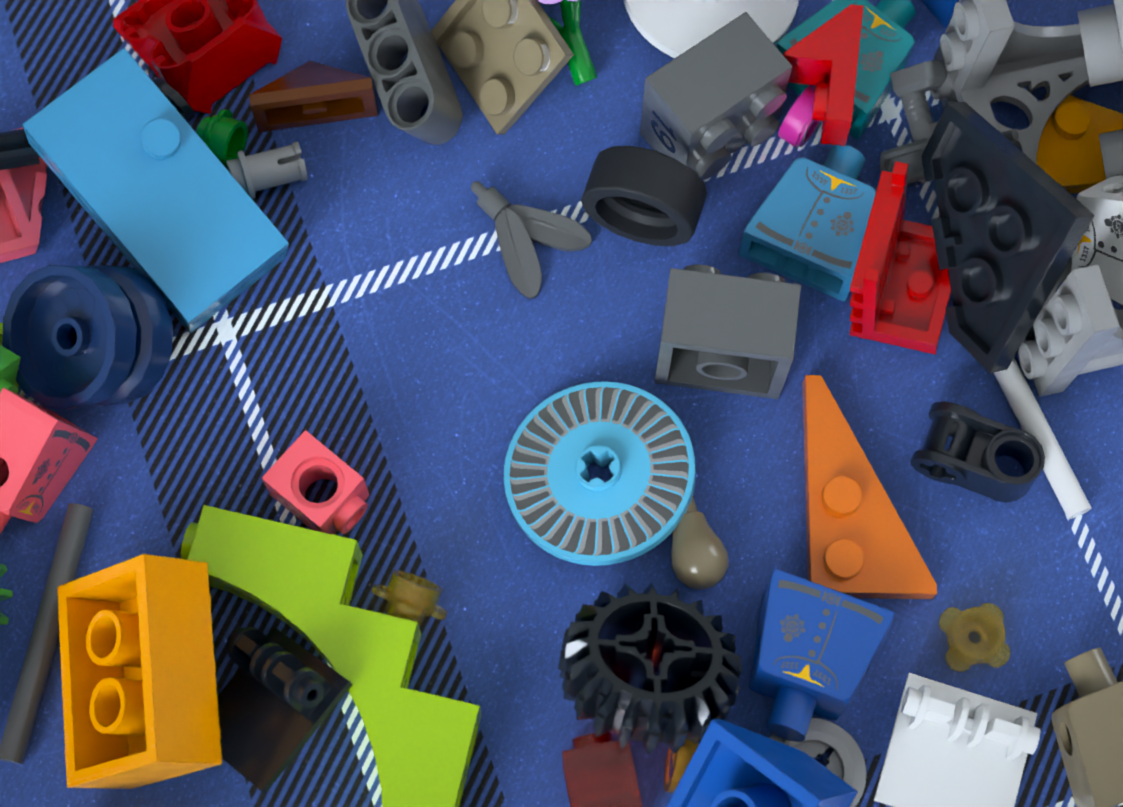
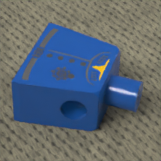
M774 568L761 599L749 680V688L751 690L775 699L766 724L767 730L780 738L802 742L806 738L813 714L829 720H838L889 628L895 612Z

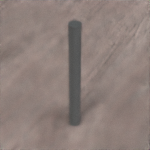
M75 503L68 504L0 743V760L23 765L60 634L57 587L75 580L94 512L90 507Z

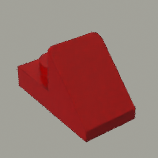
M849 5L783 54L793 66L788 83L815 85L811 120L823 121L820 144L846 145L852 123L864 5Z

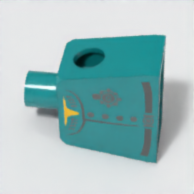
M834 0L782 37L776 45V48L783 55L789 48L849 5H864L853 115L849 134L856 140L864 134L893 89L890 73L905 69L908 64L915 40L903 28L916 14L910 0H880L876 6H873L867 0ZM788 83V86L799 95L809 86L807 84Z

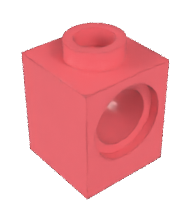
M306 430L261 478L269 494L311 530L335 535L337 531L346 534L360 521L368 508L365 500L368 498L369 492L364 478ZM329 479L338 484L333 497L325 502L313 503L305 499L306 490L317 480Z

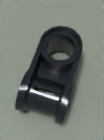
M941 401L931 405L928 413L929 418L932 420L922 450L915 451L910 461L911 466L926 477L942 483L957 485L987 496L995 501L1007 503L1017 501L1027 494L1044 467L1045 454L1040 442L1030 433L983 417L965 406ZM948 436H951L952 442L949 450L946 451L944 446ZM1005 455L1015 458L1022 465L1024 475L1012 477L1002 473L996 465L995 457Z

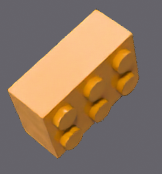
M142 554L58 586L67 788L134 789L221 765V731L218 716L216 663L214 659L211 596L209 592L207 562Z

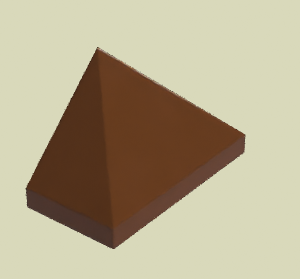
M314 61L306 62L249 94L250 107L259 133L378 116L371 77Z

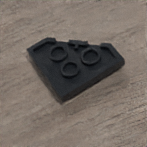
M966 102L947 103L921 158L925 182L934 181L940 218L931 219L939 270L948 269L954 304L952 307L945 308L949 333L989 373L1008 369L1095 215Z

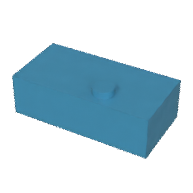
M125 48L121 49L22 124L29 144L136 271L151 279L166 300L169 310L190 334L287 257L288 241Z

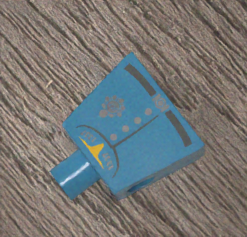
M833 145L823 165L805 157L796 158L747 224L738 255L845 302L850 293L851 281L876 190L872 186L857 180L866 162L864 155L848 145Z

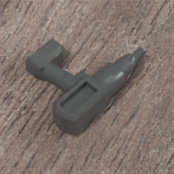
M944 60L926 61L890 73L892 88L895 94L901 98L913 143L881 152L879 168L881 174L882 170L893 172L895 161L908 164L907 188L926 183L921 156L938 122H933L925 92L941 87L946 80L947 74ZM1016 129L1001 133L1011 142L1019 138Z

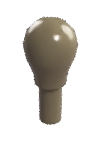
M692 496L686 513L672 532L671 564L672 571L680 582L688 588L702 590L713 588L724 579L729 567L728 551L723 542L709 526L704 513L698 511L694 496Z

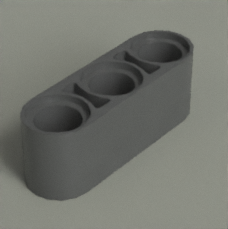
M346 0L348 17L391 124L431 145H440L451 140L461 126L462 109L418 0ZM408 53L404 64L401 65V61L403 60L404 56ZM429 103L428 110L426 111L425 115L420 119V115L424 106H426Z

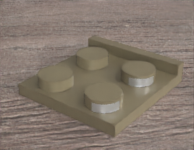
M455 0L431 31L437 47L441 48L497 135L506 134L574 55L537 0Z

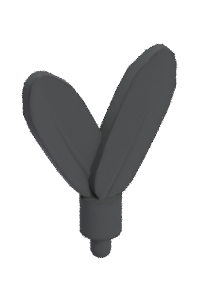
M474 181L471 184L472 192L479 197L477 205L495 221L498 243L507 274L513 286L528 299H534L538 296L542 281L540 264L532 242L567 252L584 250L592 243L589 232L573 219L533 207L511 205L494 186L487 189L479 181Z

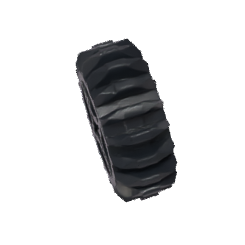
M652 583L643 591V594H637L627 584H624L616 597L601 591L593 605H582L581 610L576 614L575 622H571L569 628L564 633L563 650H561L558 663L559 677L563 678L564 699L575 701L576 720L595 718L593 727L595 728L596 737L610 731L618 734L621 750L631 740L643 742L648 755H650L657 748L658 742H664L676 754L684 746L686 739L699 745L712 719H722L725 721L730 706L735 704L740 689L737 684L742 671L741 657L735 654V635L722 632L721 615H703L702 599L691 604L682 602L678 588L669 596L657 594Z

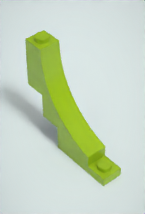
M203 505L199 522H191L186 529L181 547V559L207 562L209 586L230 592L254 603L288 624L308 641L336 672L353 684L348 691L363 719L374 752L381 786L382 807H460L482 717L480 705L408 689L422 635L418 622L349 606L363 557L357 540Z

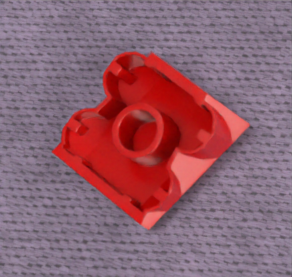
M138 0L113 18L114 29L152 71L176 90L194 111L211 114L212 104L266 64L277 65L282 37L267 22L257 0Z

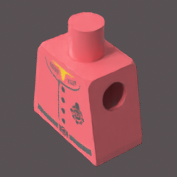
M4 387L0 392V534L12 516L33 523H38L43 519L98 439L47 407Z

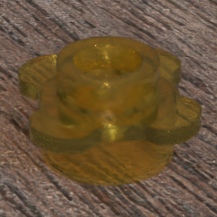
M394 570L387 587L374 584L371 590L373 594L388 600L385 611L389 615L416 621L418 625H422L425 616L445 620L448 613L443 608L436 606L442 593V588L430 580L409 572Z
M984 603L980 607H972L963 612L956 607H950L940 615L938 624L940 629L946 633L949 647L945 654V661L952 670L965 672L971 665L985 663L993 668H999L1009 660L1010 648L1004 643L1006 637L1003 625L1004 615L999 607L991 603ZM970 632H977L979 634V643H972L969 640Z

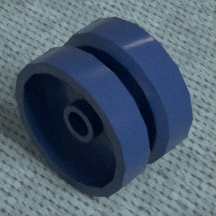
M106 265L45 266L29 273L12 292L3 316L2 346L21 357L16 382L26 395L45 407L72 409L90 407L92 405H118L144 397L163 378L172 355L173 324L166 300L151 279L131 267Z

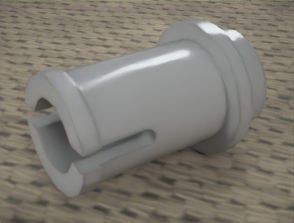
M298 142L245 156L243 151L237 152L236 159L226 161L228 171L251 199L256 198V191L299 180H308L304 159L300 157L302 152Z

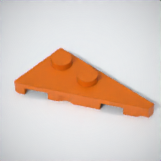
M805 375L802 387L808 581L855 598L933 599L937 595V584L821 375Z

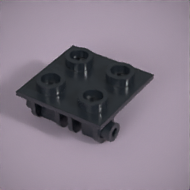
M255 627L237 628L228 636L227 647L230 659L240 669L217 696L219 727L221 731V757L266 794L353 684L275 627L272 628L267 636Z

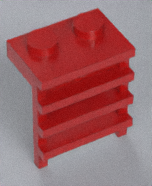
M895 161L893 172L883 170L881 172L851 281L850 292H852L850 307H852L850 321L852 324L850 336L936 355L946 317L945 308L948 307L952 294L948 269L939 270L933 227L904 220L908 164Z

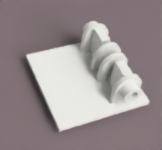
M908 673L874 801L891 807H1014L1027 754H1034L1040 738V728L1034 727L1037 713Z

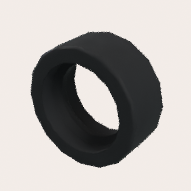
M612 146L598 153L581 202L585 212L594 221L619 236L654 246H677L689 242L695 233L707 197V190L704 181L693 169L673 157L655 150L636 146Z

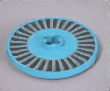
M603 381L579 384L557 392L544 400L519 425L508 447L504 465V487L508 504L525 534L537 546L557 558L576 564L592 566L611 565L632 560L663 542L675 530L686 513L692 500L696 480V462L690 437L678 416L669 406L653 394L641 388L618 382ZM593 462L600 467H604L611 462L609 468L612 478L607 482L598 477L589 481L590 475L587 467Z

